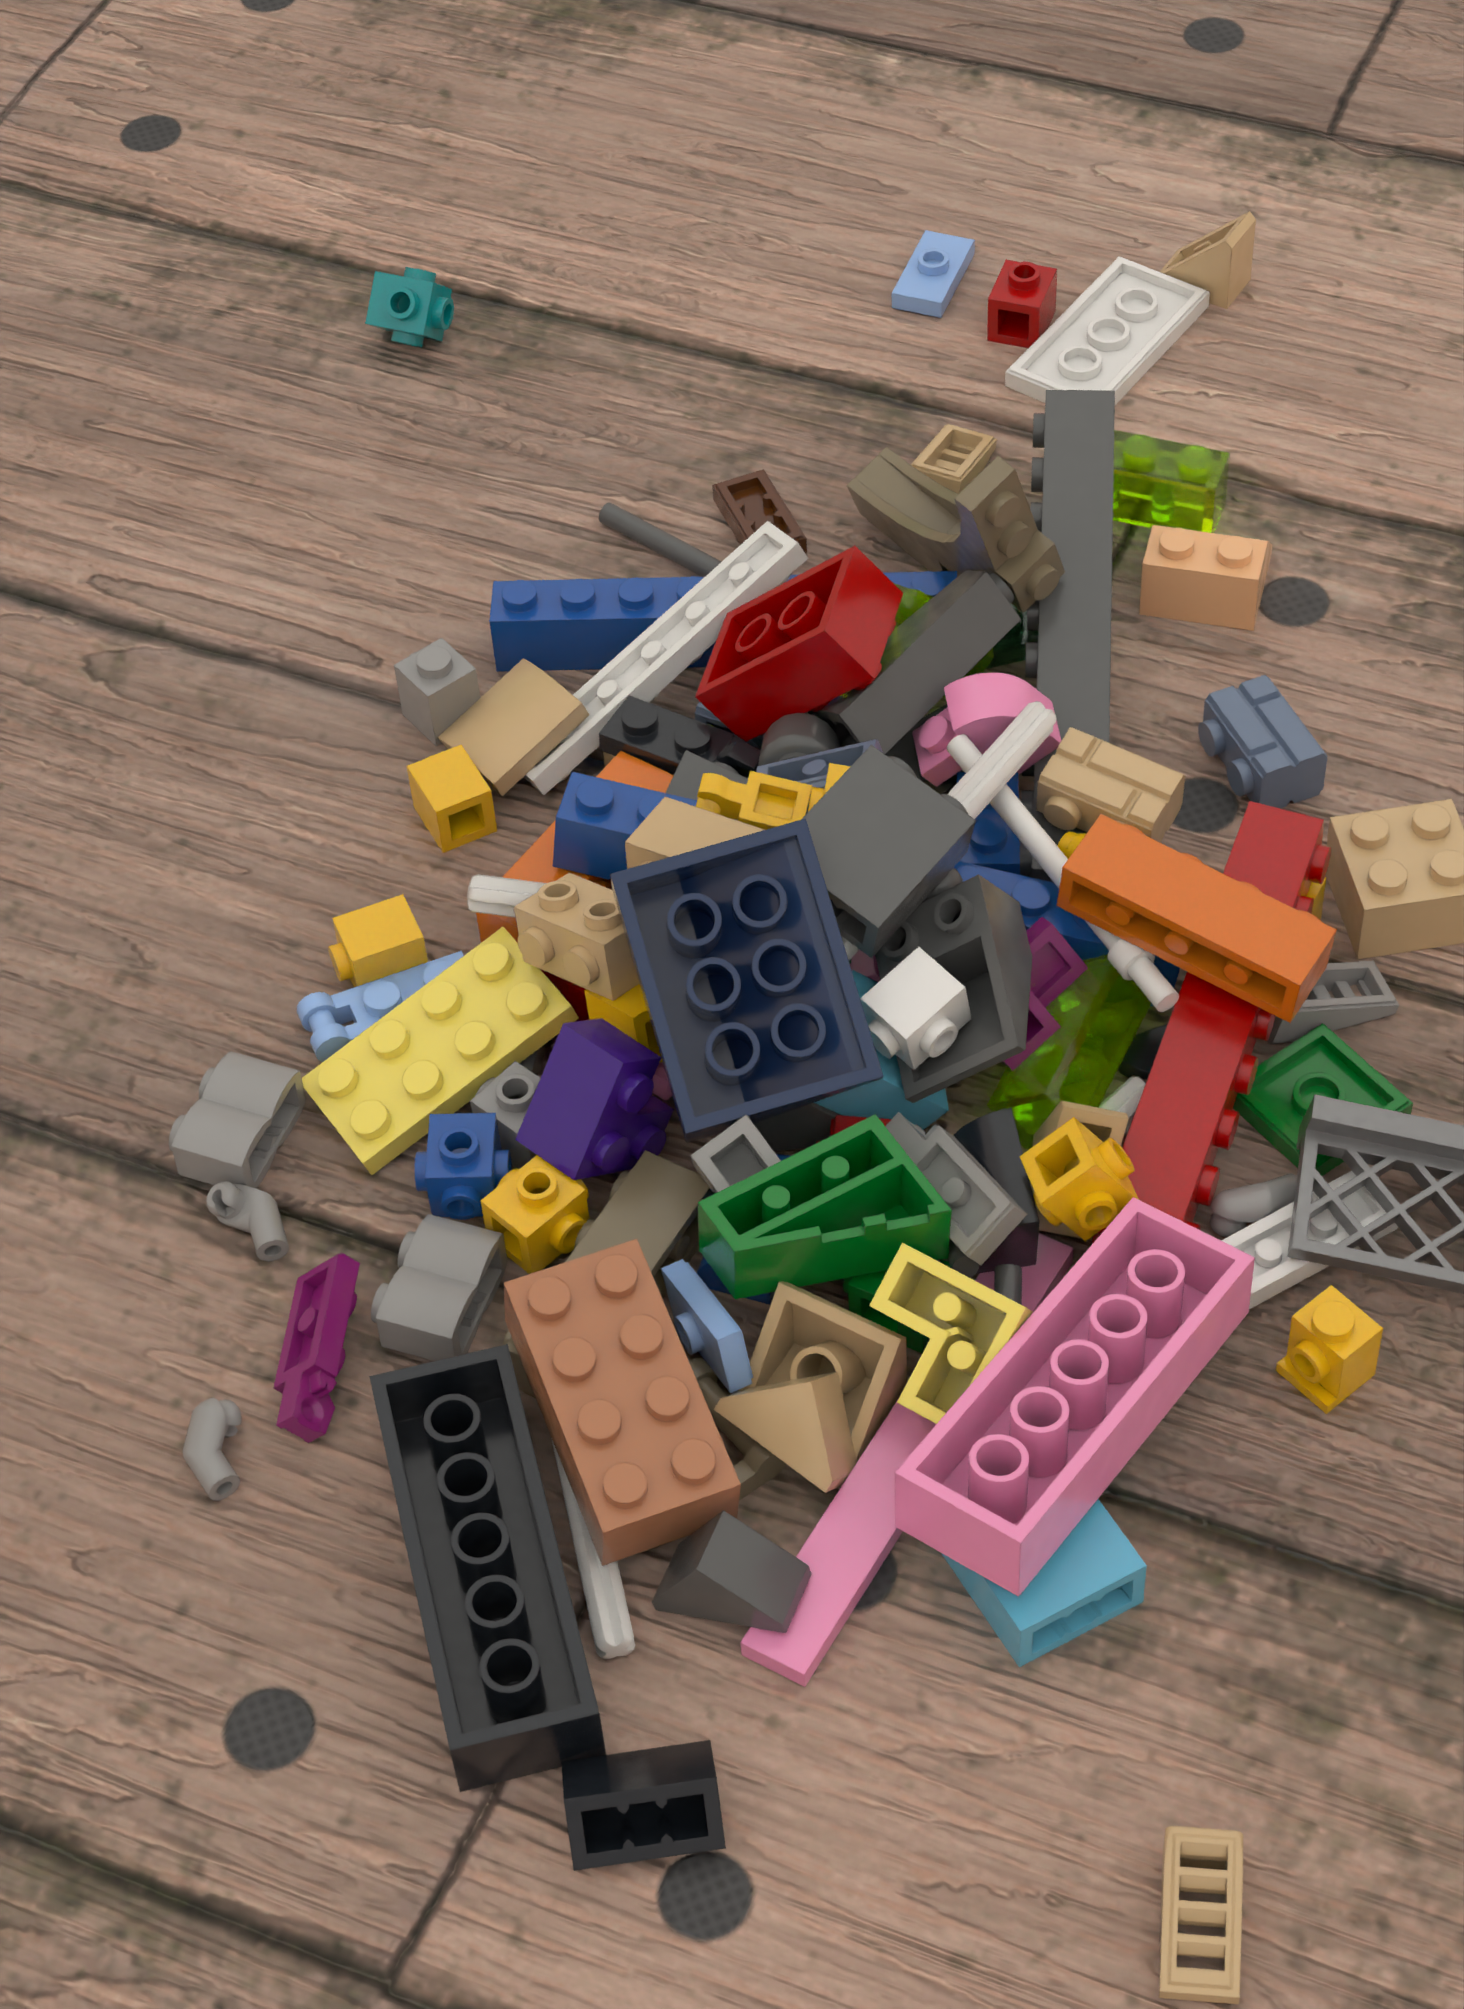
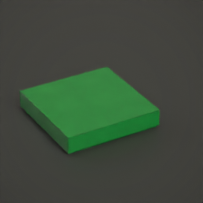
M1322 1023L1259 1064L1249 1095L1238 1093L1233 1105V1109L1238 1111L1240 1116L1298 1168L1300 1150L1297 1149L1299 1126L1314 1095L1406 1114L1412 1113L1413 1102ZM1317 1154L1315 1169L1321 1176H1324L1344 1161L1341 1158Z

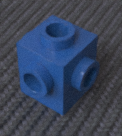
M496 1113L430 1114L427 1151L416 1152L415 1155L416 1190L427 1191L432 1215L450 1217L457 1220L483 1217L480 1200L492 1192L500 1180L512 1170L510 1150H502Z

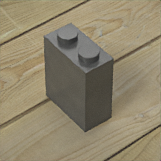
M873 745L869 746L802 818H806L841 936L872 958L968 852L976 822L975 819L969 816L965 807L957 799L947 794H939L918 779L912 768L903 760L894 756L888 757Z

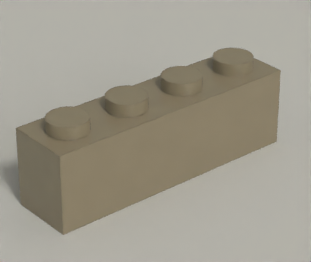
M645 1150L630 1172L625 1170L618 1176L611 1189L609 1202L596 1220L591 1218L584 1223L577 1235L574 1250L565 1262L637 1239L662 1299H664L667 1295V1290L661 1268L681 1259L685 1263H689L699 1248L698 1202L714 1193L699 1173ZM508 1329L503 1345L508 1344L519 1391L536 1398Z

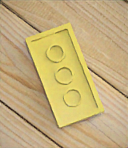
M501 927L302 1077L303 1088L368 1172L373 1175L428 1133L430 1114H454L475 1097L479 1088L488 1079L499 1076L514 1061L521 1063L558 1035L563 1023L575 1022L579 1017L572 1005L541 969L523 961L518 943L504 927Z

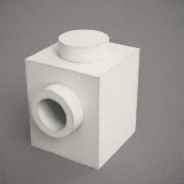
M920 947L915 949L860 998L875 1048L889 1059L896 1054L913 1070L929 1056L934 1058L944 1053L955 1041L958 1031L972 1019L965 986Z

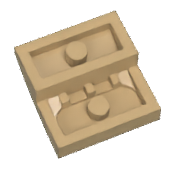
M523 658L437 738L447 749L462 745L482 777L503 796L589 716V713L584 705L568 690L536 665Z

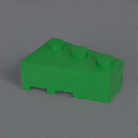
M874 1114L699 1201V1251L733 1298L739 1299L775 1292L778 1283L781 1281L802 1287L888 1270L902 1243L935 1260L947 1259L952 1210L877 1115Z

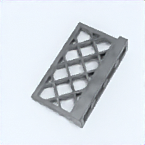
M1314 1095L1299 1126L1297 1149L1300 1150L1287 1257L1464 1294V1272L1454 1270L1440 1253L1441 1249L1460 1237L1464 1239V1213L1445 1192L1457 1183L1464 1184V1125ZM1317 1154L1343 1159L1356 1177L1333 1190L1315 1169ZM1391 1169L1408 1172L1423 1191L1400 1204L1378 1177ZM1363 1186L1367 1188L1386 1212V1214L1365 1227L1361 1225L1342 1202V1199ZM1314 1191L1319 1199L1311 1204L1312 1192ZM1430 1200L1454 1227L1433 1241H1430L1409 1215V1213ZM1326 1209L1332 1213L1350 1235L1336 1245L1307 1239L1309 1220ZM1395 1223L1417 1251L1404 1259L1387 1256L1372 1236ZM1359 1246L1361 1250L1354 1249V1247ZM1424 1260H1426V1261L1428 1262V1264L1421 1263V1262L1424 1261Z

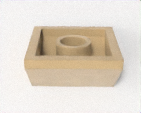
M781 1281L778 1283L750 1360L753 1374L752 1384L739 1391L757 1386L838 1372L853 1447L858 1462L907 1384L906 1337L791 1283Z

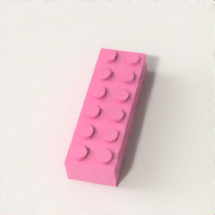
M1133 1197L896 1470L895 1527L1019 1597L1249 1313L1255 1257Z

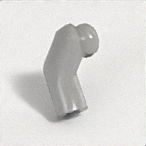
M1292 1173L1266 1182L1221 1191L1214 1197L1210 1205V1209L1213 1212L1210 1218L1211 1228L1218 1235L1229 1237L1247 1226V1222L1259 1221L1294 1202L1297 1175Z
M228 1181L219 1182L210 1189L206 1199L207 1208L210 1213L217 1216L218 1220L227 1226L251 1233L256 1254L260 1260L274 1261L288 1253L289 1245L277 1202L270 1194L246 1185L232 1184Z
M209 1398L201 1402L192 1411L182 1450L184 1460L209 1498L217 1501L232 1495L240 1485L239 1476L221 1451L224 1438L234 1436L238 1431L236 1425L242 1423L239 1407L228 1399L218 1401L215 1398Z

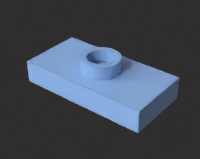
M925 230L891 293L892 308L942 318L975 254V240Z
M681 1259L661 1268L674 1317V1325L685 1350L690 1355L699 1352L730 1393L752 1384L753 1374L741 1328L688 1262L685 1263Z

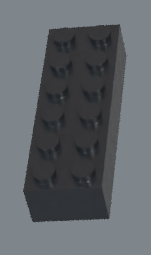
M508 1344L369 1376L448 1745L460 1792L562 1767V1761L606 1755L600 1713Z

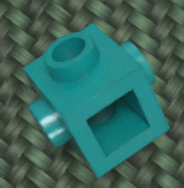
M405 267L404 276L375 271L365 324L393 332L391 341L422 348L424 338L442 342L444 330L450 327L454 315V303L451 299L452 289L435 283L436 273L421 269Z

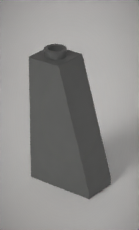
M965 570L892 632L888 637L880 661L882 664L881 671L870 685L861 690L852 689L832 699L819 711L812 712L810 710L807 712L823 719L832 727L837 734L840 747L876 739L879 741L883 753L886 754L945 695V686L963 678L1021 620L1011 606V603L1015 600L1012 591L995 573L988 574L987 571Z

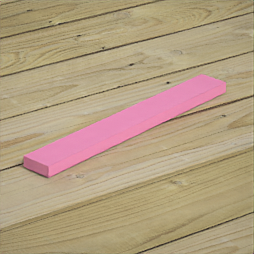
M1039 1233L1036 1265L1021 1267L1022 1305L1034 1312L1062 1280L1073 1262L1072 1247ZM994 1271L980 1273L975 1281L994 1290ZM897 1402L895 1403L796 1556L809 1566L812 1575L787 1632L781 1633L750 1627L740 1642L742 1656L803 1687L807 1685L903 1532L895 1527V1472L936 1425L934 1422Z

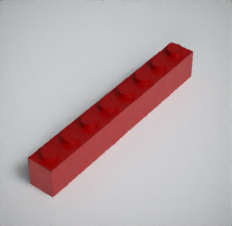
M1249 801L1223 874L1237 881L1250 883L1262 893L1296 910L1312 914L1314 898L1307 897L1312 882L1317 884L1323 883L1332 850L1331 847L1322 845L1324 819ZM1189 972L1185 975L1179 992V999L1174 1005L1122 1148L1130 1158L1135 1169L1128 1177L1139 1200L1200 1230V1224L1193 1223L1198 1205L1201 1204L1209 1207L1215 1195L1220 1168L1212 1165L1218 1148L1229 1150L1236 1134L1240 1113L1232 1110L1238 1093L1249 1095L1255 1079L1259 1058L1251 1055L1257 1039L1264 1041L1269 1039L1276 1016ZM1106 1228L1092 1236V1244Z

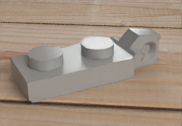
M898 1112L885 1127L951 1208L950 1239L968 1258L982 1265L1025 1218L1027 1213L951 1133L936 1124L926 1133L920 1126L912 1124Z

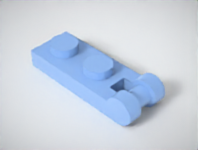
M462 950L331 996L325 992H316L305 996L298 1003L296 1012L304 1029L313 1032L310 1044L317 1059L324 1062L462 958L464 956ZM352 1020L354 1022L353 1024L347 1025L345 1027L341 1025Z

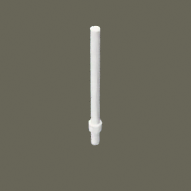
M965 734L954 737L947 746V751L965 773L983 755ZM1006 784L990 801L991 806L1059 888L1062 867L1068 858ZM1085 920L1109 950L1107 958L1124 980H1133L1159 1012L1167 1011L1177 1003L1179 994L1154 965L1155 955Z

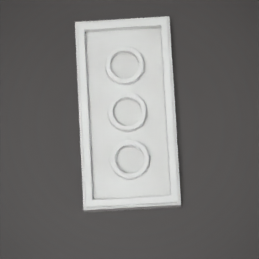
M1118 257L1005 372V387L1044 403L1046 390L1115 391L1116 405L1209 307L1210 292L1123 257Z

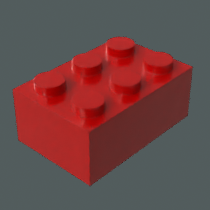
M854 545L728 612L695 698L735 735L747 742L765 733L773 722L784 715L799 712L805 713L810 710L812 712L819 711L832 699L852 689L861 690L867 687L876 679L881 671L882 664L880 661L888 637L895 629V617L903 592Z

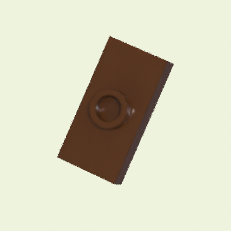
M764 469L712 485L713 500L740 545L763 524L769 521L797 541L803 551L807 553V538Z

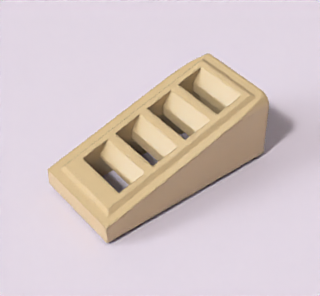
M947 424L911 465L940 485L959 494L984 470L996 449L997 439L990 435Z
M1169 1826L1165 1829L1162 1855L1159 1998L1239 2004L1243 1893V1833L1240 1831ZM1179 1891L1224 1895V1903L1179 1900ZM1178 1925L1223 1928V1937L1178 1933ZM1177 1955L1223 1959V1970L1177 1967Z

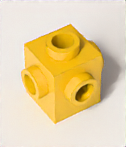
M1075 1117L1019 1156L1035 1191L1033 1193L1035 1204L1042 1215L1055 1227L1064 1223L1084 1241H1087L1096 1233L1108 1227L1133 1197L1139 1200L1128 1177L1135 1169L1123 1148L1112 1138H1108L1104 1142L1101 1141Z
M538 1155L520 1169L517 1168L508 1172L500 1180L497 1187L480 1200L485 1229L504 1234L507 1256L528 1274L544 1269L560 1254L573 1251L580 1229L590 1219L587 1203L589 1192L582 1179H571Z

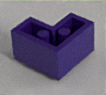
M602 1018L563 1023L515 1140L573 1180L630 1170L645 1150L659 1155L665 1145V1129L674 1110L652 1095L654 1088L652 1079L661 1057Z

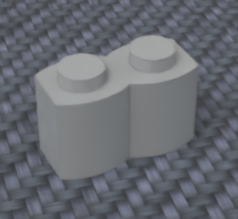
M231 1051L219 1061L215 1068H209L200 1083L199 1100L189 1109L186 1115L182 1114L175 1120L170 1132L169 1148L173 1152L178 1174L211 1185L228 1181L232 1184H242L257 1189L272 1164L278 1146L288 1138L303 1110L306 1097L300 1071Z
M428 1214L422 1220L416 1232L409 1231L403 1238L399 1249L398 1271L389 1284L382 1283L379 1286L372 1303L371 1319L374 1323H377L381 1346L433 1361L467 1354L478 1330L482 1314L491 1304L507 1266L504 1234Z

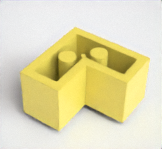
M904 1243L901 1244L869 1305L930 1338L897 1403L935 1424L941 1420L1033 1313V1311Z

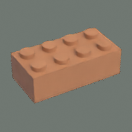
M634 1239L504 1282L506 1324L602 1566L689 1536L723 1510L737 1519L741 1483L638 1240Z

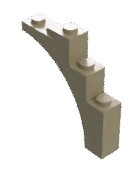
M888 447L883 449L847 484V488L859 513L928 571H957V577L965 570L987 571L988 574L995 573L1012 591L1015 600L1011 604L1022 613L1036 600H1042L1049 596L1058 585L1060 577L1065 573L1055 543L1037 529L1015 468L1000 456H997L959 494L932 480Z

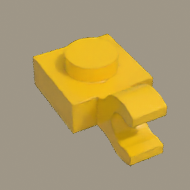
M750 771L747 784L729 780L719 774L703 773L696 807L767 830L801 820L806 815L813 785Z

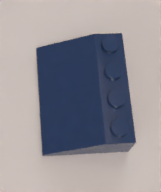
M806 818L610 874L612 891L686 1143L720 1134L745 1115L754 1124L883 1079L882 1069Z

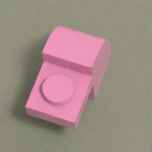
M979 673L963 677L944 687L948 707L936 716L928 719L923 725L912 732L921 776L936 787L962 770L947 751V746L954 737L961 734L967 735L978 750L984 754L1029 703L1041 702L1046 709L1053 710L1055 713L1052 701L1025 680L1005 673ZM1057 720L1053 725L1052 733L1017 771L1018 775L1057 749L1062 741Z

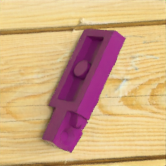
M342 1252L297 1278L273 1389L282 1393L276 1426L297 1435L307 1443L326 1434L333 1416L335 1406L329 1393L332 1392L337 1384L335 1377H337L345 1361L346 1354L343 1344L348 1319L357 1303V1294L354 1290L360 1263Z

